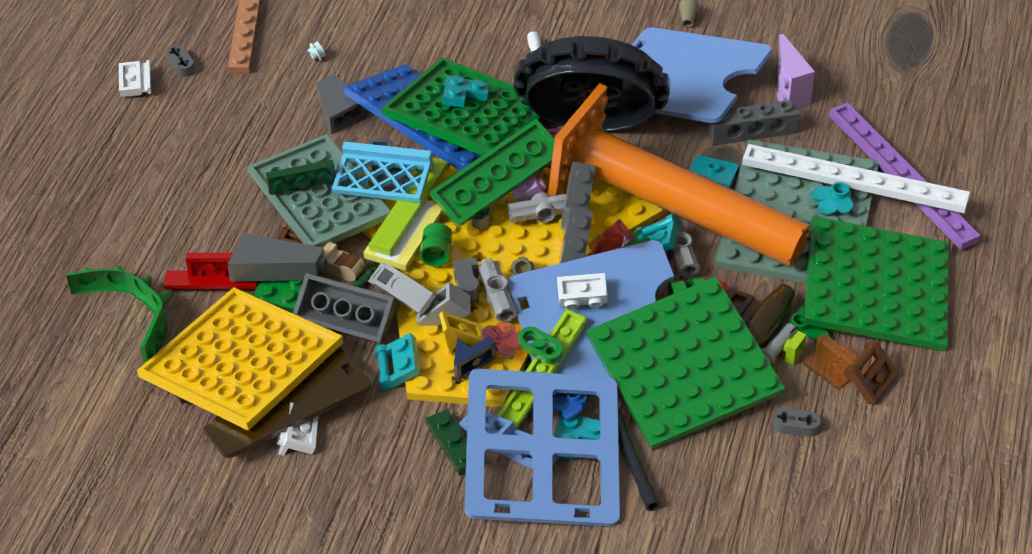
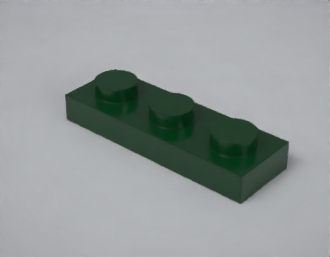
M333 160L266 172L269 195L333 183L336 177Z
M448 409L427 417V427L459 476L465 474L467 437Z

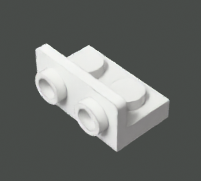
M290 403V412L294 403ZM318 416L295 428L293 426L288 427L286 432H281L276 441V444L280 445L279 455H285L288 448L313 454L316 447Z

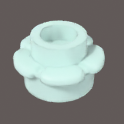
M318 41L314 44L310 43V49H308L310 56L313 60L318 58L319 61H322L321 58L326 56L324 49Z

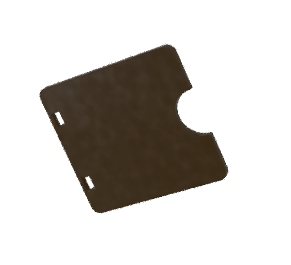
M338 347L249 431L219 416H216L210 424L203 427V431L223 457L233 458L281 435V432H286L288 427L293 426L295 428L368 392L371 389V380L341 347ZM350 367L354 372L347 374L344 369ZM176 396V398L179 400L181 404L189 402L183 398ZM290 403H294L290 412Z

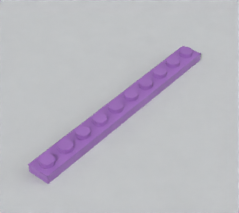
M848 102L830 109L829 116L872 160H876L879 163L878 166L886 174L927 182ZM915 203L960 250L980 241L981 235L958 212Z

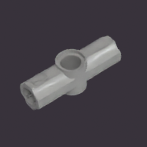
M540 192L535 194L531 200L508 204L510 222L514 223L537 219L541 223L550 222L554 219L555 215L563 214L566 194L550 196L548 193Z
M680 220L675 247L671 249L670 257L675 261L679 275L688 279L693 278L694 275L699 273V265L692 248V237L687 234L683 220Z
M492 258L485 259L478 265V272L487 293V302L492 306L497 321L502 323L511 322L517 316V312L508 290L507 279L502 275L497 261L492 260Z

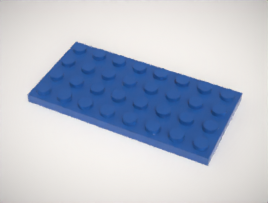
M406 64L344 86L343 94L442 160L447 161L448 164L461 171L482 156L469 152L458 145H452L441 138L432 137L419 129L410 128L399 121H393L381 114L382 107L421 75Z

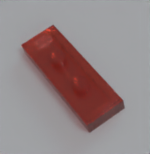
M618 219L593 240L588 247L594 254L619 249L632 240L634 235Z

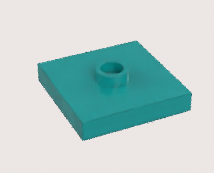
M696 155L689 170L731 188L739 171L740 164Z

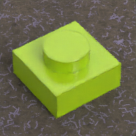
M797 331L792 339L788 338L784 346L786 363L794 366L804 352L806 334Z

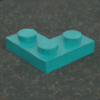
M446 76L442 104L463 108L465 98L486 101L489 83H484L481 80L463 79L460 76Z
M561 412L553 436L556 438L600 439V420L575 416L566 421ZM558 456L561 459L570 461L574 459V457Z

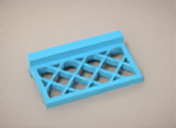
M344 142L342 147L343 156L332 187L333 193L421 203L429 172H432L434 167L431 151ZM347 163L359 165L350 171L346 168ZM371 165L380 166L379 169L372 173L367 170V167ZM391 168L402 169V171L396 173L393 176L390 174L388 170H390ZM363 170L367 176L356 181L353 175ZM414 170L423 171L421 175L415 178L410 174ZM385 173L388 178L378 183L375 178ZM407 175L410 181L400 186L396 180ZM348 178L353 182V184L347 187L340 186L341 182ZM370 180L375 185L370 189H363L361 185ZM391 183L396 186V189L391 192L383 190L384 187ZM414 185L418 189L416 195L405 192V190Z

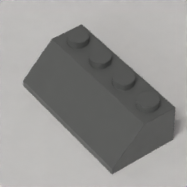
M306 273L293 314L327 329L381 343L394 325L400 302L392 296Z

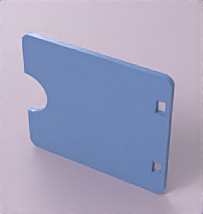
M654 27L643 30L632 44L635 47L642 44V48L639 49L661 65L663 73H667L670 78L669 101L662 110H655V113L708 123L721 121L737 100V94L725 90L724 84L729 79L741 74H757L771 55V47L767 44Z
M651 240L516 274L509 278L508 289L521 329L532 326L550 335L566 310L565 307H559L557 277L605 273L608 294L607 303L599 307L580 305L578 308L568 309L586 317L588 323L555 374L610 377L586 336V330L655 302V295L658 289L666 282L674 280L664 248L659 241ZM527 299L529 308L522 310L519 300ZM553 393V396L563 395L567 393Z

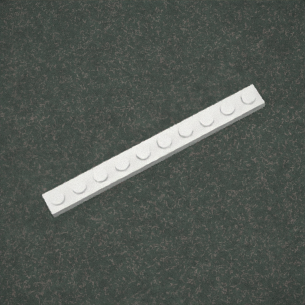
M748 144L742 165L828 184L843 182L851 189L965 213L970 194L969 191Z

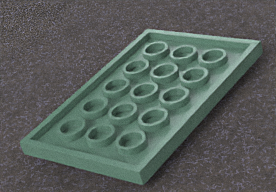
M327 134L247 166L250 176L302 243L324 247L329 242H339L383 223L390 213V210L380 198L333 193L332 187L334 182L269 195L266 172L333 160L335 174H337L343 153ZM347 163L346 168L350 171L354 166L351 163ZM359 172L353 175L356 181L363 178ZM348 178L341 182L340 186L347 187L353 184V182ZM368 183L361 185L363 189L371 188Z

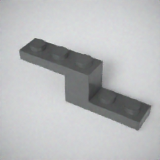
M572 162L560 225V230L565 232L559 264L584 258L586 255L593 212L588 211L596 168L594 165Z

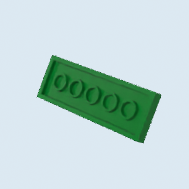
M535 119L431 190L430 196L455 226L460 228L552 164L555 139Z

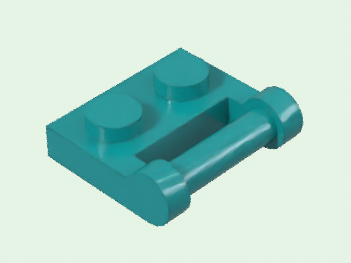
M673 213L655 224L647 227L641 226L636 229L643 230L638 238L649 237L650 240L659 241L665 252L675 247L680 219Z
M412 333L387 345H378L375 348V356L379 362L380 378L378 383L380 389H392L421 374L416 337ZM392 356L394 374L392 375L389 373L388 357Z

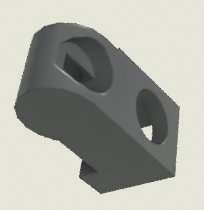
M477 258L453 260L456 287L470 295V304L475 303L479 299Z

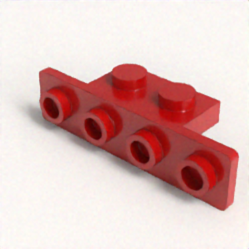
M187 253V270L166 271L163 285L164 289L224 290L232 289L233 287L247 290L256 289L258 281H230L228 262L233 253Z

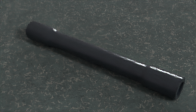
M618 408V442L638 486L639 494L646 510L655 511L660 507L659 499L649 482L627 431L624 418Z

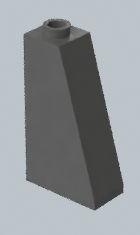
M246 233L228 262L230 281L304 280L306 273L320 276L321 272L325 271L327 267L324 247Z

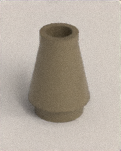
M681 0L679 9L682 26L690 28L694 25L699 3L697 0Z

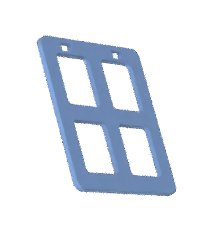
M492 369L472 370L469 374L465 480L466 515L472 519L606 527L616 525L620 517L616 381L611 377ZM492 388L531 391L533 393V435L487 433L485 431L486 390ZM553 393L597 395L600 408V439L587 440L554 437L552 434ZM485 453L529 454L532 456V501L489 500L484 497ZM554 456L596 458L600 461L601 504L599 506L557 504L553 502L552 458ZM495 507H510V513L494 512ZM575 511L589 512V518L574 517Z

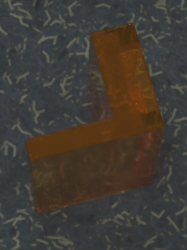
M823 333L817 338L816 350L803 360V365L834 388L840 390L851 381L845 377L844 370L849 365H852L858 357Z

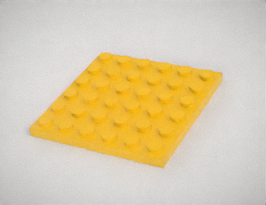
M233 287L137 369L140 378L249 431L343 344V337Z

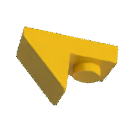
M443 311L439 314L450 353L456 347L457 338L471 345H475L477 342L485 339L481 324Z

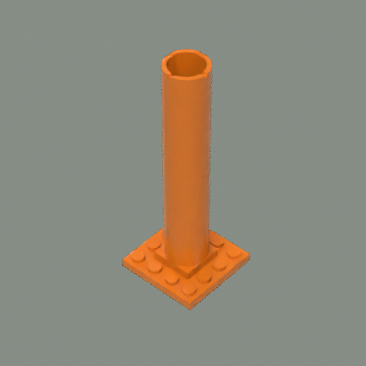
M599 83L555 136L548 189L550 196L566 194L572 162L596 166L594 177L662 209L675 213L677 216L791 268L804 249L811 228L809 224L603 131L601 128L606 117L604 108L608 102V97H606L607 86Z

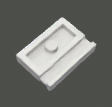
M146 60V63H140V61L119 63L120 97L142 95V92L151 94V68L149 60Z

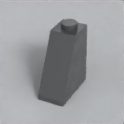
M335 74L316 83L318 100L329 133L333 134L366 116L363 106L343 94L344 86L347 84Z

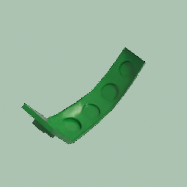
M115 266L114 269L91 270L85 268L83 271L66 275L71 295L96 291H117L130 293L143 302L154 313L140 346L143 362L146 363L160 351L168 332L164 305L170 300V291L154 292L150 288L152 284L151 276L145 275L143 278H139L123 270L120 266Z

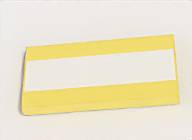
M426 200L391 256L369 250L368 245L364 251V258L378 263H386L394 268L406 271L421 249L423 229L430 223H437L444 211L436 202Z

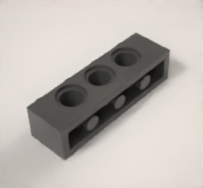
M793 100L729 109L721 121L708 123L707 132L713 146L797 134L799 113Z

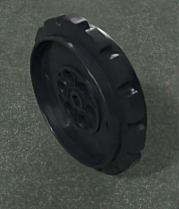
M575 36L550 41L528 53L526 59L520 60L515 67L513 87L517 96L522 97L523 102L535 114L563 127L599 83L607 86L606 97H608V102L604 108L606 117L601 128L607 132L634 127L655 115V110H662L669 101L671 83L668 74L663 73V67L647 53L633 45L604 37Z

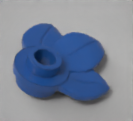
M568 393L567 395L553 396V413L562 412L563 418L566 421L577 416L587 406V395Z

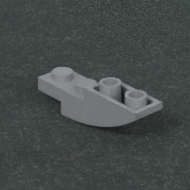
M381 263L368 280L376 288L395 297L400 303L421 315L430 308L433 299L436 297L428 289L386 263Z

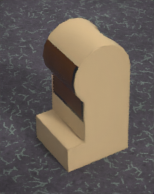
M332 242L324 246L327 267L322 272L351 282L364 270L365 262L355 254L349 255V253L338 250L337 244Z

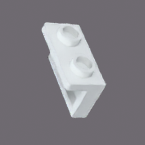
M605 273L557 277L559 307L575 309L580 305L599 307L607 303L608 294Z

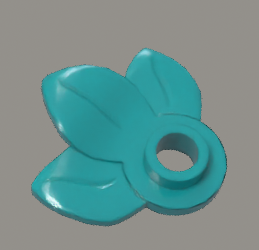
M836 182L831 187L820 186L809 193L810 198L819 202L818 212L821 215H832L837 211L847 214L853 208V202L850 199L851 191L846 183Z

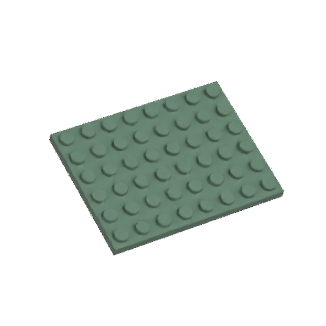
M748 140L745 148L746 152L748 144L876 172L879 164L876 160L755 140ZM742 163L734 189L736 192L809 225L812 216L866 226L873 193L849 188L851 191L850 199L853 202V208L850 212L844 214L837 211L832 215H821L818 212L819 202L810 198L809 193L817 187H831L832 184L742 165ZM722 236L715 268L806 283L809 236L798 260H796L791 268Z

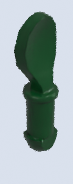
M373 262L370 269L365 270L364 274L357 281L355 280L353 286L364 289V286L381 263Z

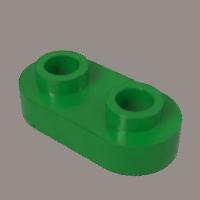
M532 326L525 327L519 332V346L525 352L546 364L557 363L562 358V344L557 339Z

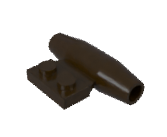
M780 284L761 303L753 295L734 289L728 297L755 341L762 348L786 317L795 292L789 285Z

